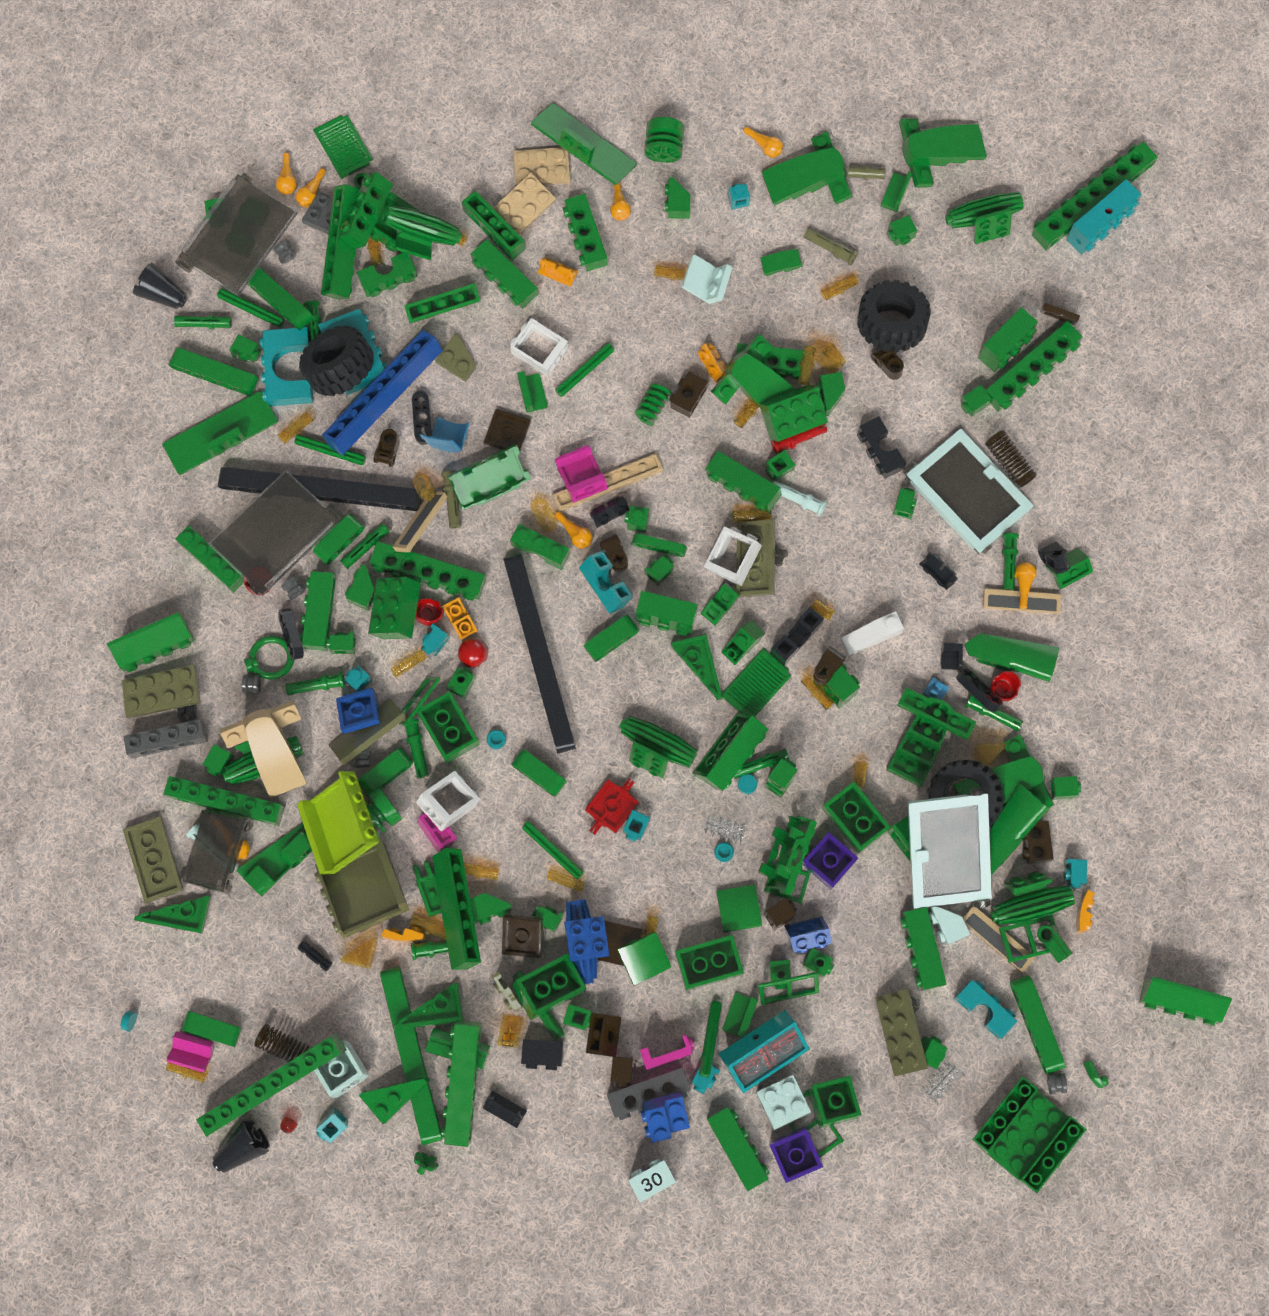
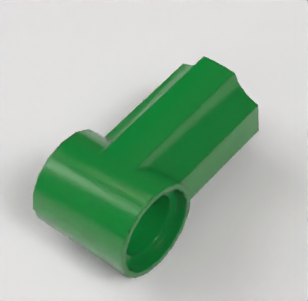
M1047 924L1038 929V939L1045 944L1058 963L1073 954L1060 936L1055 925ZM1046 928L1051 930L1052 937L1050 939L1046 938L1044 935V930Z

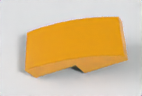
M459 597L442 606L460 640L477 632Z
M1090 890L1084 892L1077 911L1076 929L1080 934L1085 930L1088 931L1093 923L1090 920L1093 914L1086 911L1087 909L1090 910L1095 902L1092 899L1095 893Z
M411 926V929L405 928L403 935H400V930L392 927L389 930L384 929L381 935L383 938L399 942H416L425 940L426 937L422 934L423 930Z

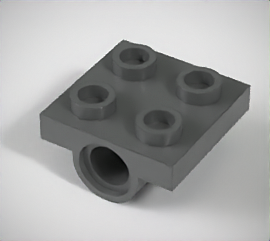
M319 191L303 216L302 223L328 234L333 197Z

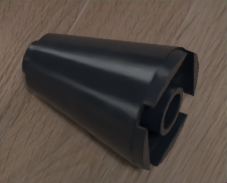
M152 262L140 274L138 278L139 286L135 285L133 288L134 295L174 309L182 308L187 301L186 293Z
M250 1119L241 1121L215 1153L212 1164L217 1171L225 1173L269 1152L267 1149L270 1147L269 1141L261 1128L256 1130L253 1126L255 1124L254 1121Z

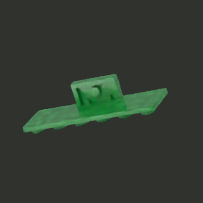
M554 103L550 104L531 121L533 127L614 185H617L637 166L634 160Z
M259 391L162 443V446L177 473L182 475L277 424L278 421L270 406L263 400L262 392Z

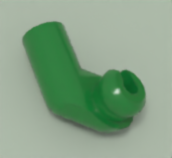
M1093 1061L1083 1064L1088 1077L1097 1088H1103L1109 1084L1105 1075L1099 1077Z

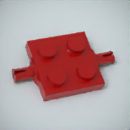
M628 778L622 787L615 785L610 780L605 782L585 809V812L596 821L589 830L591 833L593 832L596 835L601 827L608 828L615 834L619 831L632 810L639 804L628 792L635 783L633 780L631 781Z

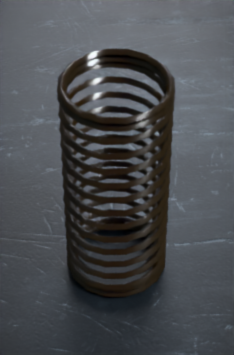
M1001 430L991 436L985 442V445L988 449H991L990 452L993 453L995 459H998L1000 466L1006 469L1005 472L1008 473V476H1011L1010 479H1013L1015 486L1021 488L1037 476V473L1033 472L1034 469L1028 471L1031 466L1026 467L1029 462L1025 463L1026 459H1023L1024 456H1020L1021 452L1017 453L1019 449L1014 450L1016 446L1011 447L1014 442L1010 443L1011 439H1008L1009 436H1005V430ZM1021 471L1017 476L1013 477L1014 474ZM1022 474H1024L1020 479H1018V480L1015 481V479H1016L1017 477H1019V476H1021Z
M265 1024L261 1028L254 1043L255 1047L271 1055L274 1054L275 1057L278 1056L279 1059L282 1058L287 1063L293 1060L296 1054V1057L302 1054L303 1050L306 1052L310 1045L306 1046V1043L302 1044V1041L298 1042V1039H295L293 1042L294 1037H291L289 1040L290 1035H287L285 1038L286 1033L282 1035V1031L278 1033V1029L275 1031L274 1027L270 1029L269 1024ZM293 1052L291 1059L288 1061L289 1056Z

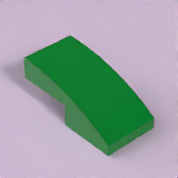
M798 249L781 251L760 258L765 276L781 271L789 272L803 267Z
M727 582L724 583L715 597L706 605L701 615L716 626L741 594Z

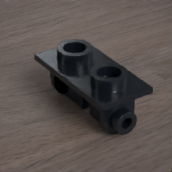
M617 496L607 502L608 508H605L602 504L592 509V512L589 514L592 520H594L596 527L598 528L624 515L626 511L629 512L630 509L626 498Z
M930 552L925 557L926 559L919 563L923 570L930 574L938 585L946 590L954 585L958 579L957 574L948 565L944 569L940 568L944 562L935 553L932 554Z
M495 1091L491 1092L483 1106V1109L515 1128H518L527 1112L524 1108Z

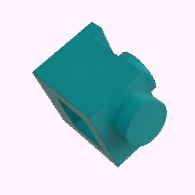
M735 184L729 187L727 195L732 210L749 206L750 194L747 184Z
M432 623L430 626L432 631L427 632L422 639L423 646L421 650L429 656L431 654L437 656L450 638L447 633Z
M359 666L351 668L345 678V682L356 692L364 689L372 681L370 676Z
M632 810L623 829V833L626 834L625 838L632 842H636V840L641 841L650 822V817ZM638 825L640 829L635 832L632 830V827Z
M1066 859L1064 865H1068V868H1065L1064 878L1067 880V885L1072 889H1081V886L1087 884V860Z
M713 1066L708 1078L701 1077L699 1075L700 1068L698 1069L692 1081V1084L695 1085L694 1090L704 1094L707 1087L712 1088L717 1079L713 1077L714 1074L719 1075L720 1070Z
M334 1107L317 1124L316 1133L323 1141L327 1140L331 1143L348 1127V1120ZM331 1122L334 1127H329L327 1124Z

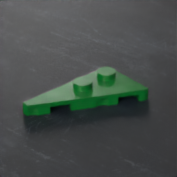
M707 635L671 642V648L717 700H722Z
M206 895L181 904H174L152 912L141 913L135 916L134 920L203 934L211 896Z
M453 983L393 1025V1030L455 1023L458 1020L463 1021L458 984Z
M421 1077L409 1082H400L388 1087L364 1091L359 1094V1097L384 1125L430 1079L429 1077Z

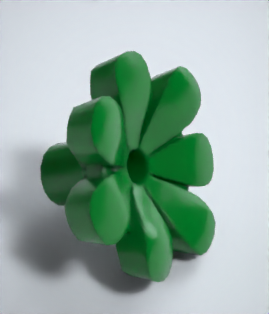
M416 1152L414 1163L419 1165L417 1173L424 1175L426 1170L430 1172L436 1170L439 1166L435 1162L437 1158L432 1155L428 1157V1154L424 1152L422 1154Z

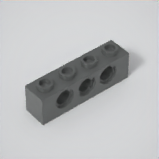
M200 719L123 736L126 754L132 759L208 742L205 724Z
M683 1067L607 1094L614 1118L619 1117V1120L631 1117L630 1113L636 1110L640 1114V1111L644 1110L642 1101H646L643 1094L647 1089H652L655 1092V1098L670 1095L664 1093L662 1089L663 1084L666 1082L674 1085V1091L671 1094L682 1092L683 1098L687 1097V1092L691 1090ZM627 1096H634L636 1098V1105L629 1108L625 1105L624 1101Z

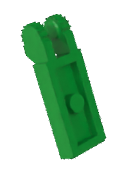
M424 861V867L427 870L428 876L421 878L419 867L413 865L412 867L417 879L416 883L429 918L441 914L436 877L432 872L429 861Z

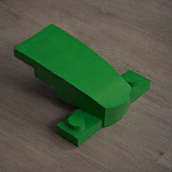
M901 119L899 121L903 138V156L912 172L915 188H929L934 185L929 165L963 164L968 160H984L987 157L979 124L953 125L921 131L918 119Z
M828 131L811 139L815 149L814 152L792 158L762 171L774 205H778L790 198L794 200L809 191L813 193L826 185L829 186L835 204L842 203L853 197L846 179L845 162L840 152L834 148Z
M757 334L743 352H740L731 359L724 376L711 390V393L726 405L740 388L750 401L760 408V403L796 389L761 362L773 346L760 334Z
M906 687L897 706L917 716L900 743L886 771L921 788L934 763L946 732L949 731L968 740L976 721L954 711L943 700L927 698Z
M1022 735L1003 742L1011 762L992 768V771L1000 778V783L1003 784V795H1005L1003 805L1008 803L1018 785L1022 784L1049 808L1055 806L1045 785L1043 769L1039 762L1031 756ZM965 779L954 785L959 795L977 796L984 794L981 786L971 779ZM978 805L964 806L968 816L978 812Z

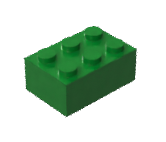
M1021 307L983 345L978 359L994 373L998 369H1004L1009 363L1010 357L1014 358L1021 351L1022 345H1027L1033 339V335L1037 331L1036 325L1038 321Z
M807 385L760 403L769 439L777 442L828 423L817 386Z
M408 577L377 578L368 634L384 640L412 639L421 583Z
M641 590L636 609V621L639 622V625L645 627L654 625L658 626L657 629L661 631H668L670 629L676 631L678 635H692L698 604Z
M450 691L418 710L417 713L446 764L480 745Z
M854 781L821 808L857 854H860L891 828Z
M733 935L675 951L686 991L744 974Z
M568 953L516 979L512 984L530 1020L581 995L587 989L573 962H570Z

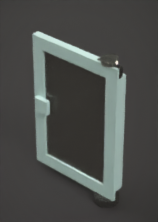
M959 429L921 463L915 459L902 471L910 480L911 485L969 547L978 554L982 552L985 555L993 548L990 544L1034 507L962 429Z
M981 788L971 789V794L909 801L908 819L913 907L922 908L971 901L973 907L977 908L990 906L992 897L988 794L983 792Z

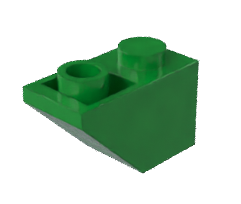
M669 177V184H665V195H668V201H665V212H668V218L690 219V193L673 177Z
M842 372L820 375L819 381L816 382V386L821 393L826 416L831 414L844 396L845 385Z
M362 564L361 568L355 571L353 577L355 580L352 586H348L345 595L349 603L369 611L373 604L375 588L366 565Z
M751 620L740 628L721 653L736 665L757 645L766 633Z
M486 893L470 898L473 918L476 924L485 925L491 922L492 917L498 915L501 918L505 914H510L509 910H512L510 903Z

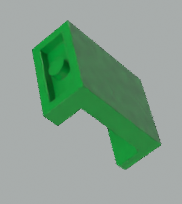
M390 192L370 238L384 244L385 248L389 251L396 252L398 251L395 250L396 229L383 222L387 207L391 205L419 210Z

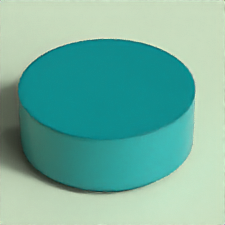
M492 730L487 735V743L492 749H501L506 744V736L500 730Z
M749 774L740 777L738 781L739 791L746 795L754 793L757 788L756 778Z
M726 842L719 843L714 850L715 858L720 862L730 861L734 855L733 847Z
M132 1011L125 1012L120 1023L122 1030L130 1032L134 1028L137 1013Z

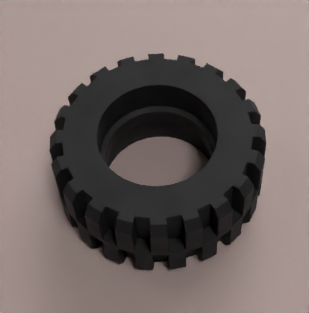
M886 280L882 284L879 282L873 285V288L870 287L861 298L857 317L859 332L862 337H865V341L868 344L872 343L876 349L881 348L885 352L893 350V353L900 350H910V346L912 348L917 346L925 336L931 315L930 304L922 291L919 292L916 286H910L908 282L904 281V283H901L899 280H894L893 282ZM885 310H895L903 313L909 320L899 323L890 322L882 318L879 313Z
M346 325L342 327L336 326L333 329L325 330L322 334H318L314 340L309 342V345L303 349V354L300 356L299 368L316 393L324 396L341 395L347 390H352L354 386H358L361 380L368 376V372L371 371L374 363V353L359 330Z
M956 760L945 764L930 780L931 784L927 789L928 799L947 797L949 788L959 779L967 778L974 780L981 786L983 793L988 794L990 827L999 818V814L1002 813V806L1005 801L1003 784L1000 783L998 775L989 766L979 761ZM952 808L930 811L931 816L935 817L938 825L941 824L944 827L943 829L947 831H952L954 834L971 835L979 832L978 812L973 815L964 816L956 813Z

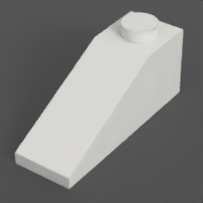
M895 611L853 631L841 639L848 654L851 655L902 634L904 627Z

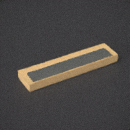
M430 492L393 545L395 551H411L448 496L445 492Z
M984 589L983 609L1060 614L1061 594L1029 592L1027 608L1020 609V591Z
M972 906L963 917L965 925L1008 961L999 932L1000 927L977 907ZM1006 933L1013 958L1030 954ZM1035 957L1011 962L1010 964L1023 973Z

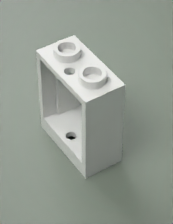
M531 318L528 323L525 322L519 336H515L510 343L511 354L548 377L568 350V341ZM533 331L556 345L543 364L520 350Z
M724 526L704 568L713 574L742 586L762 545L757 542L758 538L751 534L745 536L741 534V530L735 527L729 529ZM732 538L750 545L737 573L718 566Z
M453 771L423 792L416 803L442 832L473 810L480 798L465 783L463 777L458 775L456 771ZM448 784L466 802L465 805L451 815L432 796Z

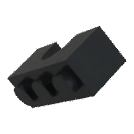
M879 416L860 425L857 436L859 441L866 445L868 457L876 463L875 469L877 473L886 479L904 470L906 463L898 448L892 451H884L880 448L879 442L887 437L888 431Z
M809 607L797 620L794 627L786 635L784 634L771 648L770 654L785 666L823 625L824 618Z

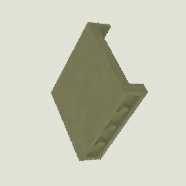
M381 837L378 838L379 843L335 874H320L317 864H315L317 872L314 875L318 884L321 883L323 886L320 889L324 900H328L327 911L330 917L333 916L335 920L332 922L333 928L336 933L340 932L343 939L410 910Z

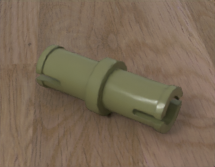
M865 165V167L849 166L848 178L884 180L885 168H872L869 165Z

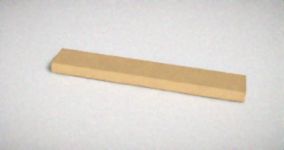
M655 453L604 473L608 487L607 490L574 503L567 489L556 492L552 496L558 511L562 512L663 471V467Z

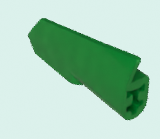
M983 633L978 634L964 644L968 655L976 658V661L1004 671L1013 670L1050 682L1060 649L1056 646Z
M1022 784L1018 785L999 818L989 831L991 874L1006 861L1021 844L1028 832L1050 809ZM978 848L976 856L980 871V849Z
M303 823L237 869V872L261 897L290 869L297 867L312 852Z

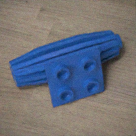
M586 899L566 902V922L564 924L570 962H573L584 984L594 983L593 979H597L598 958L609 956L604 916L592 918Z

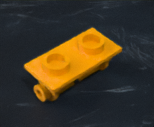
M545 257L540 260L539 265L541 266L537 272L571 287L578 270Z
M704 343L697 353L707 368L708 374L717 383L721 376H724L727 367L723 360L716 361L721 357L716 347L712 346L711 343L708 345Z

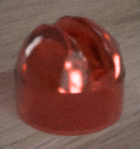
M284 1116L280 1124V1128L284 1133H292L298 1126L297 1122L287 1116Z

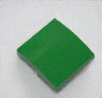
M755 885L716 891L723 933L762 927Z
M654 931L637 941L632 940L617 949L633 985L671 968L658 935Z

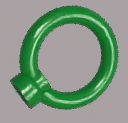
M266 636L259 639L251 647L249 657L244 659L248 673L254 672L256 675H260L261 678L268 680L279 679L285 676L294 664V660L290 658L285 639L279 636ZM269 643L281 645L287 653L286 664L275 672L262 670L256 660L259 649Z

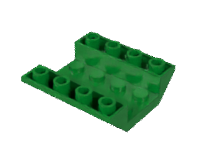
M1022 1076L972 1140L1013 1177L1035 1193H1038L1087 1129L1073 1117L1064 1114L1040 1094L1038 1088Z

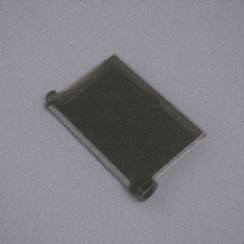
M245 173L241 176L237 174L234 179L232 178L175 260V263L184 271L190 273L192 269H195L238 297L298 214L297 210L251 182L252 178Z
M285 470L217 534L208 545L250 584L249 589L255 595L260 593L263 596L340 522L344 515L332 503L327 507L322 504L295 477Z

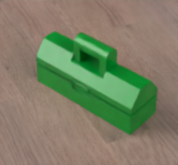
M433 1028L425 1052L452 1059L448 1057L449 1047L453 1046V1038H450V1033ZM480 1043L478 1068L484 1070L491 1046Z

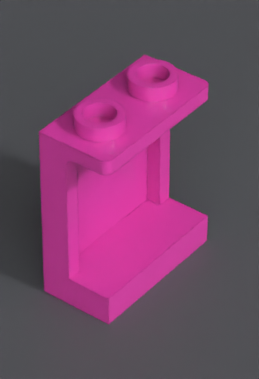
M589 445L579 447L572 452L555 458L558 472L573 503L608 489L604 474L601 473Z
M686 1034L682 1035L685 1048L652 1059L648 1047L641 1049L640 1053L646 1071L691 1056L692 1050L695 1049L691 1037L687 1038Z

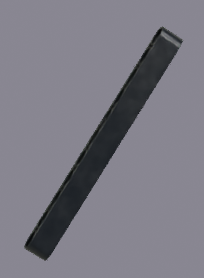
M230 467L220 468L217 485L218 488L224 490L408 511H418L422 499V491L414 488Z
M522 554L503 558L557 754L576 749Z

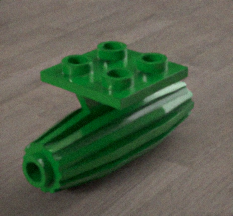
M1019 191L997 193L978 198L948 210L945 220L951 228L975 226V244L1003 238L1010 235L1011 215L1023 210V198Z
M389 205L386 209L383 222L396 229L395 250L431 260L432 243L454 246L461 240L462 233L459 232V228L439 217L411 208Z
M628 716L627 719L623 718L619 725L621 734L633 742L629 761L635 767L643 768L655 777L664 778L668 761L690 768L698 753L697 749L679 736L651 722Z
M297 736L287 738L295 757L298 758L303 755L304 751ZM249 741L236 745L235 749L241 751L244 755L224 767L225 771L222 774L226 783L230 782L231 785L261 777Z
M1039 871L1030 872L1024 878L1020 876L1012 877L1004 885L1013 893L1014 897L993 906V911H990L992 921L994 923L997 922L998 925L1024 923L1053 915L1075 904L1073 891L1069 885L1046 888L1047 884L1052 883V879Z

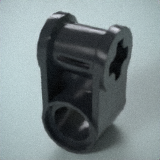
M1057 541L1038 550L1042 562L1048 565L1054 572L1064 573L1070 569V563L1066 559V549L1060 546Z

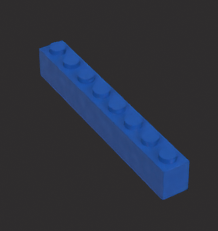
M422 330L322 434L330 448L343 456L443 351L436 337Z

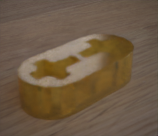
M418 472L412 480L415 489L421 498L431 501L437 493L432 480L426 474Z
M542 498L534 499L531 503V510L540 527L545 532L554 531L557 527V520L548 503ZM536 504H544L543 514H541L539 509L535 510L537 508ZM547 516L549 521L553 520L551 527L548 525L544 526V517Z

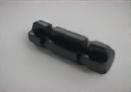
M302 941L298 945V950L303 954L305 953L314 963L320 965L324 971H328L331 968L332 962L327 958L324 959V956L313 947H310L306 941Z

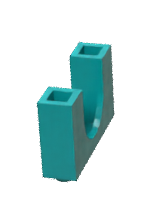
M360 309L318 324L321 333L336 326L342 327L346 325L354 327L360 331L373 350L374 363L371 371L368 372V376L365 379L361 380L358 386H354L350 391H345L346 395L367 388L387 368L386 363H382L379 358L383 356L379 346L375 347L373 343L376 340L372 330L369 331L367 325L370 324L366 314L362 315Z
M304 327L301 331L297 328L264 330L263 337H260L261 349H264V355H261V364L265 372H262V382L265 383V390L262 391L263 400L270 407L313 403V388L307 380L285 381L275 375L276 363L283 355L291 352H303V349L309 345L310 336L307 327Z

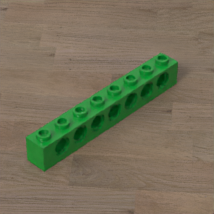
M1144 141L1138 146L1135 144L1129 149L1128 154L1125 156L1121 155L1112 167L1107 166L1101 172L1102 175L1098 178L1096 176L1088 182L1087 187L1078 189L1072 199L1067 198L1058 210L1053 209L1047 215L1048 218L1044 221H1038L1033 227L1032 236L1047 251L1070 232L1074 223L1127 179L1132 183L1151 168L1158 156ZM1104 182L1109 183L1111 186L1105 185ZM1090 193L1096 194L1097 197L1092 196ZM1077 204L1083 205V208L1078 207ZM1049 226H1055L1056 229H1051Z
M335 1033L196 1120L207 1137L339 1056L347 1049L338 1034Z

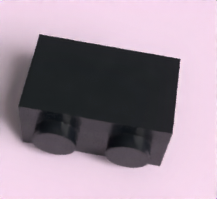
M523 1039L521 1064L526 1065V1069H537L539 1065L546 1066L545 1070L557 1071V1067H562L564 1043Z

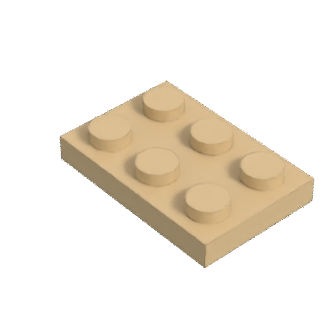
M564 148L514 151L516 186L530 173L543 185L570 183L568 151Z
M530 173L493 209L520 235L556 201V198Z

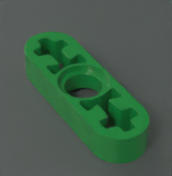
M634 534L631 543L635 547L677 557H685L687 546L681 543L642 534Z

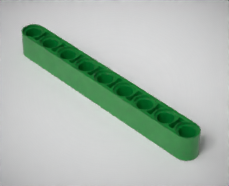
M400 966L380 971L392 1026L411 1013ZM416 1028L394 1030L406 1082L421 1077L427 1078ZM428 1082L411 1099L422 1145L443 1140Z

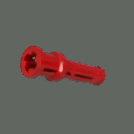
M826 424L779 442L771 440L774 453L778 455L784 450L795 449L797 444L827 433V427H824Z

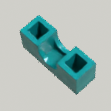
M600 551L590 555L581 564L579 569L608 613L611 614L623 609L633 598V595L624 582L616 585L611 583L608 574L613 565L605 553Z
M970 980L954 999L968 1012L972 1011L977 1005L986 1006L990 1012V1019L984 1027L998 1040L1002 1039L1016 1024L1017 1020L1014 1018L1016 1015L1010 1009H1004L999 1004L1000 1000L996 996L986 993L984 991L985 986L978 980L975 982Z

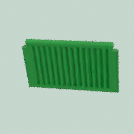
M340 115L313 129L341 179L370 165L369 161L373 160L348 115L345 117Z
M763 648L724 690L722 698L740 713L755 717L791 678V675L787 673L789 670Z

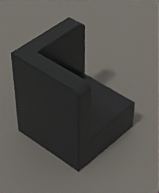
M943 643L941 646V669L960 670L963 666V644Z

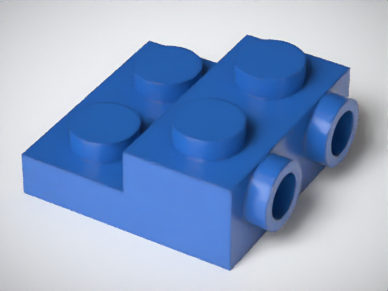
M373 687L336 698L340 728L343 734L380 724L379 703Z
M822 916L784 925L793 952L804 953L810 948H824L832 943L830 929Z
M682 1092L642 1101L644 1110L640 1111L642 1121L648 1124V1126H644L646 1137L651 1138L652 1143L671 1139V1133L690 1128Z

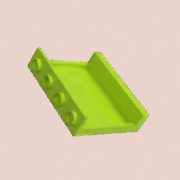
M355 771L338 772L340 779L313 799L301 800L297 803L320 874L337 873L379 843Z

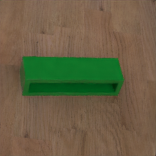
M487 239L471 253V263L473 266L485 272L484 276L490 282L494 281L497 284L498 290L502 294L506 293L510 297L509 300L516 307L519 305L523 309L538 296V288Z
M719 451L705 468L710 481L722 484L723 488L729 492L734 491L739 494L738 496L746 502L749 500L754 503V506L760 511L770 512L782 495L780 487Z
M189 525L175 538L181 547L232 593L244 583V575Z
M311 571L310 577H307L306 587L309 590L308 595H305L304 598L306 614L303 613L302 615L304 631L300 633V640L304 649L328 650L327 637H329L336 583L334 573Z
M927 907L903 912L900 924L902 929H906L907 937H905L907 949H911L912 956L909 958L912 968L916 969L917 976H914L917 988L920 987L921 991L947 985Z
M727 1107L708 1118L707 1121L748 1192L767 1181V1175L770 1173L764 1163H759L757 1159L759 1153L754 1144L750 1146L746 1140L749 1138V1135L745 1128H740L736 1121L739 1118L734 1109L730 1110Z

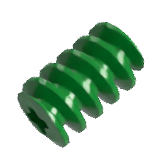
M650 384L649 390L646 391L642 402L639 403L638 409L634 412L636 417L644 424L654 426L651 419H658L654 413H661L658 407H665L661 401L667 402L669 399L665 395L671 396V391L662 385Z

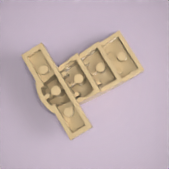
M294 700L272 709L254 711L242 721L219 729L227 748L249 741L257 769L270 798L307 784L289 742L281 730V727L301 720Z

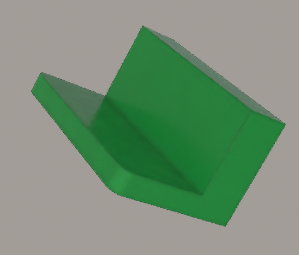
M908 172L907 177L893 173L881 202V207L898 212L910 183L912 172Z
M524 371L518 372L517 375L526 413L548 408L540 374L525 376Z
M1078 548L1066 555V559L1070 563L1068 571L1056 573L1046 565V569L1054 575L1056 585L1060 590L1093 573L1089 557Z
M735 993L722 1030L741 1038L746 1036L758 999Z

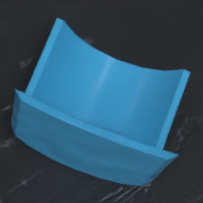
M437 417L432 436L419 435L435 449L458 453L463 449L470 422L457 424Z

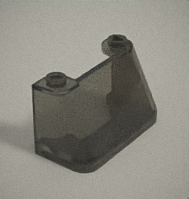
M207 807L200 813L199 821L201 822L187 865L183 866L180 877L183 878V882L230 896L233 886H230L231 881L229 879L233 880L235 865L244 838H247L245 831L247 832V830L252 829L254 821L247 816Z

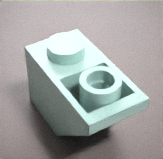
M937 906L929 909L931 912L929 913L930 920L933 925L936 924L938 927L937 935L941 943L944 942L947 946L970 935L962 916Z

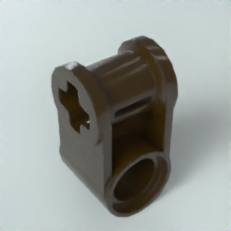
M880 349L878 352L870 355L873 362L890 379L897 380L902 376L904 363L893 353V350L885 352L883 349ZM892 367H897V368H899V370H898V371H893V370H891V368H892Z
M386 429L381 433L374 453V463L381 462L388 464L389 467L394 466L400 442L394 430ZM389 436L395 437L394 441L390 443L386 442V439Z
M617 534L600 541L603 552L613 565L612 569L619 573L624 572L628 568V561ZM619 559L622 563L619 564L616 560Z
M829 646L815 667L814 681L819 685L827 684L834 673L841 667L846 656ZM823 671L826 672V675H819V673H822Z

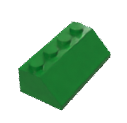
M177 612L107 643V646L119 668L124 672H132L138 668L137 666L151 664L155 661V658L169 656L178 648H188L195 640L187 621Z
M737 712L692 774L714 789L724 791L731 785L733 777L743 769L744 762L754 754L756 746L766 738V733L769 729L753 715Z
M1150 977L1143 981L1139 1003L1144 1004V1008L1156 1010L1157 1007L1164 1009L1163 1013L1175 1016L1176 1013L1183 1014L1184 1019L1195 1021V1018L1203 1020V1024L1215 1026V1023H1222L1232 998L1157 977Z

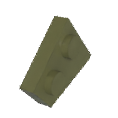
M457 333L454 334L435 360L438 365L464 382H467L476 369L474 361Z
M499 972L492 976L495 980L493 985L499 994L503 992L506 999L503 1001L508 1009H514L515 1012L522 1009L503 976Z

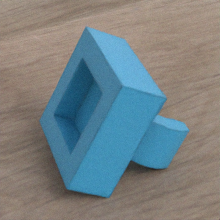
M933 677L922 694L928 698L942 700L949 687Z

